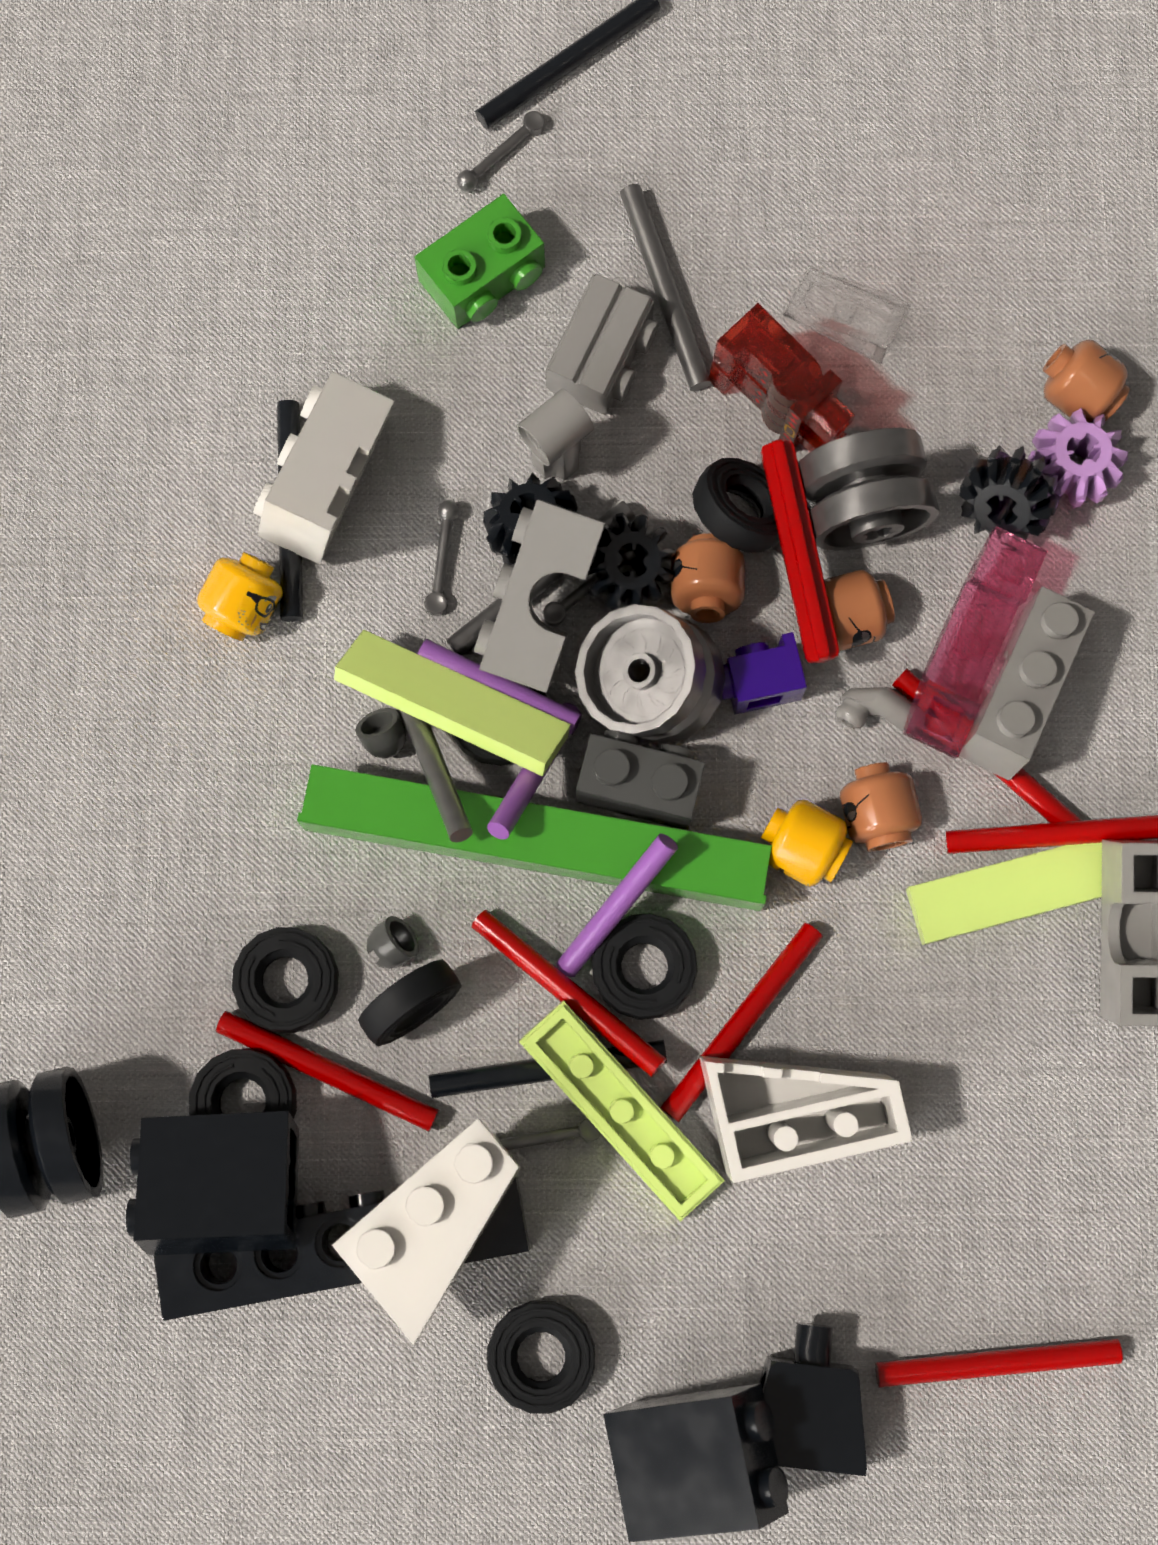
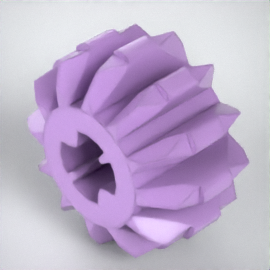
M1082 408L1073 412L1069 421L1059 413L1053 416L1047 424L1048 430L1039 429L1035 434L1032 443L1036 450L1032 451L1027 460L1033 462L1045 456L1046 466L1042 473L1058 475V486L1055 493L1059 495V499L1063 494H1068L1073 509L1081 507L1085 502L1086 496L1095 504L1103 501L1108 494L1107 488H1116L1123 479V473L1119 470V467H1122L1128 460V451L1114 447L1122 438V430H1113L1106 433L1102 429L1105 424V415H1099L1092 423L1086 421ZM1074 453L1084 458L1081 465L1070 459Z

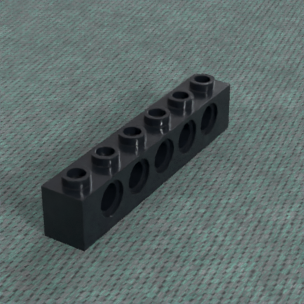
M515 1177L465 1263L530 1250L518 1177ZM384 1190L348 1196L350 1209L326 1213L324 1201L297 1206L296 1246L298 1256L295 1264L289 1270H281L275 1267L270 1261L269 1250L233 1252L237 1260V1269L234 1276L228 1282L215 1278L210 1271L209 1260L212 1253L153 1255L163 1321L362 1283L347 1263L330 1251L328 1236L332 1228L339 1223L347 1224L351 1227L357 1224L385 1199Z

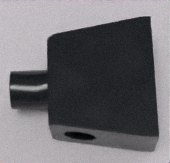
M797 1323L794 1358L767 1356L759 1382L762 1385L765 1402L769 1405L774 1418L773 1441L778 1464L780 1467L866 1476L867 1461L858 1370L852 1365L830 1363L833 1327L811 1323Z

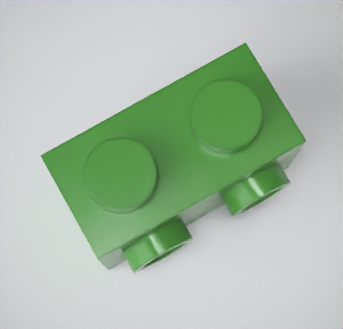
M503 193L415 255L414 260L419 282L454 326L459 329L470 320L472 322H479L494 311L498 305V300L512 290L521 291L531 286L540 277L543 268H545L544 242Z

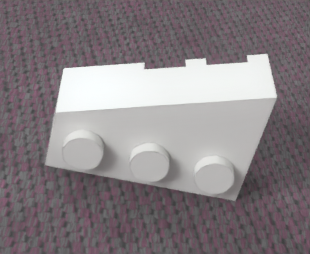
M333 371L323 389L313 385L300 416L307 420L298 436L292 433L288 436L277 461V464L282 466L273 484L269 482L265 484L253 513L261 517L257 536L320 565L388 421L394 400Z
M699 1056L725 1173L732 1183L913 1142L900 1083L887 1074Z
M476 1119L332 1244L338 1254L413 1345L421 1338L431 1318L521 1168L480 1119Z

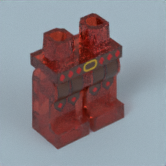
M759 303L752 307L717 340L709 374L711 384L723 395L735 385L761 410L762 419L766 426L773 432L780 434L778 440H791L795 448L801 443L810 452L830 441L847 436L844 431L853 422L855 414L836 397L843 381L831 369L823 375L821 366L816 359Z

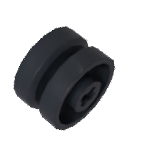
M66 1066L38 1073L32 1082L30 1091L18 1080L0 1083V1210L6 1217L16 1218L44 1211L52 1194L62 1204H72L99 1197L103 1187L101 1143L88 1093L75 1069Z

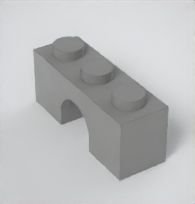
M540 499L536 500L533 510L525 507L522 508L512 537V541L521 544L515 565L503 564L493 592V597L502 600L496 621L484 620L474 648L475 653L483 655L479 670L545 693L548 691L568 633L544 624L537 617L532 605L534 588L542 577L552 573H565L586 580L606 522Z
M1042 586L1019 615L1000 658L1005 661L990 692L978 706L957 756L1008 781L1030 761L1095 611Z
M1102 839L1100 1016L1119 1026H1158V840Z

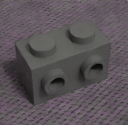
M605 730L604 736L590 733L576 787L577 803L688 830L705 762L694 760L695 752L670 744H662L660 751L637 745L639 740L637 737L612 730Z

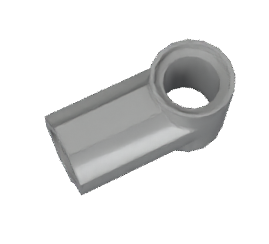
M564 389L557 392L516 426L522 440L531 450L532 465L544 479L559 477L563 480L569 478L579 469L581 440L594 430L593 423L585 409Z

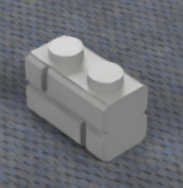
M599 274L592 275L545 370L546 388L555 394L564 389L581 405L601 414H607L614 399L623 402L636 374V371L629 367L637 351L644 354L648 352L659 327V322L653 320L654 301L652 298L629 287L623 288L620 283Z

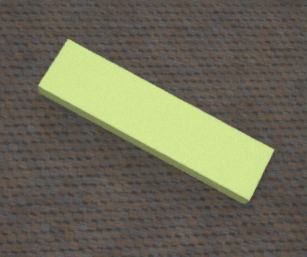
M366 630L361 632L335 666L334 680L542 777L569 735L571 724Z
M1102 843L1065 845L908 887L906 893L922 946L1102 898Z
M564 1000L519 1040V1043L680 1222L725 1181Z

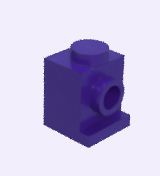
M793 632L782 634L778 647L769 649L767 642L742 646L736 649L735 656L729 657L727 663L723 665L726 678L721 700L731 699L734 715L801 701L807 689Z

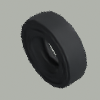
M721 458L710 464L699 477L692 493L694 509L704 526L716 538L727 543L730 547L747 553L765 552L776 545L780 540L765 471L754 463L739 458ZM726 492L738 495L746 500L754 508L759 518L747 515L738 509Z
M652 913L634 914L621 919L594 952L592 958L593 979L602 999L619 1014L638 1020L661 1018L678 1009L692 992L698 972L696 950L686 932L670 919ZM638 944L656 946L663 952L667 960L668 971L666 977L659 985L652 989L633 987L626 981L622 973L621 963L624 955L630 948Z
M276 927L256 935L242 948L233 967L232 990L239 1009L252 1023L275 1033H296L314 1026L329 1012L338 993L339 971L332 952L317 936L300 928ZM283 957L299 960L305 966L308 974V985L304 993L297 1000L289 1003H279L272 1000L266 993L263 985L267 967L275 960Z
M443 959L430 962L402 977L382 992L364 1009L358 1021L368 1038L376 1046L386 1045L405 1036L433 1017L456 996L462 985L453 970Z
M231 1049L211 1058L197 1073L189 1092V1115L223 1114L221 1110V1097L226 1087L236 1080L249 1079L255 1081L265 1094L266 1106L263 1112L289 1111L293 1119L297 1112V1090L289 1071L274 1057L254 1049Z
M529 1301L511 1309L496 1324L487 1346V1370L495 1390L511 1406L530 1414H552L571 1406L587 1390L595 1370V1344L587 1324L572 1309L554 1301ZM536 1332H546L555 1336L562 1343L565 1351V1363L562 1370L556 1377L547 1381H536L527 1377L521 1371L518 1363L520 1344L527 1336Z

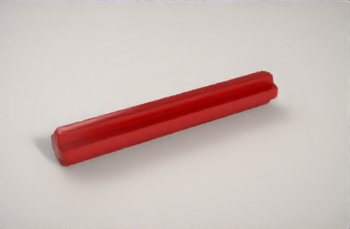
M775 440L762 447L761 457L805 659L809 663H824L837 658L840 649L795 446L791 440Z

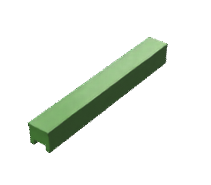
M313 764L311 765L302 813L299 812L297 822L305 831L614 886L619 885L655 838L662 833L675 841L678 850L645 891L754 911H761L766 902L767 895H764L772 845L528 803L507 839H498L489 833L487 825L504 798L457 790L473 833L462 842H452L429 785Z

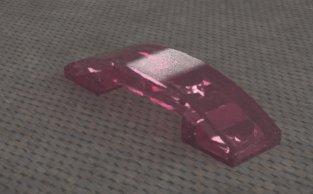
M997 526L992 529L966 577L939 634L916 690L902 734L954 759L959 757L981 706L977 703L1015 613L1018 607L1025 603L1048 552L1047 550Z

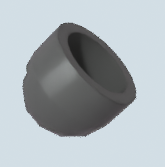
M381 708L367 714L359 721L355 729L356 735L364 749L377 758L386 759L395 756L403 749L406 742L405 726L397 711L392 708Z
M390 916L371 931L367 939L366 950L368 954L374 950L375 954L379 957L375 964L379 967L391 969L399 967L415 957L419 952V944L412 929L402 919Z

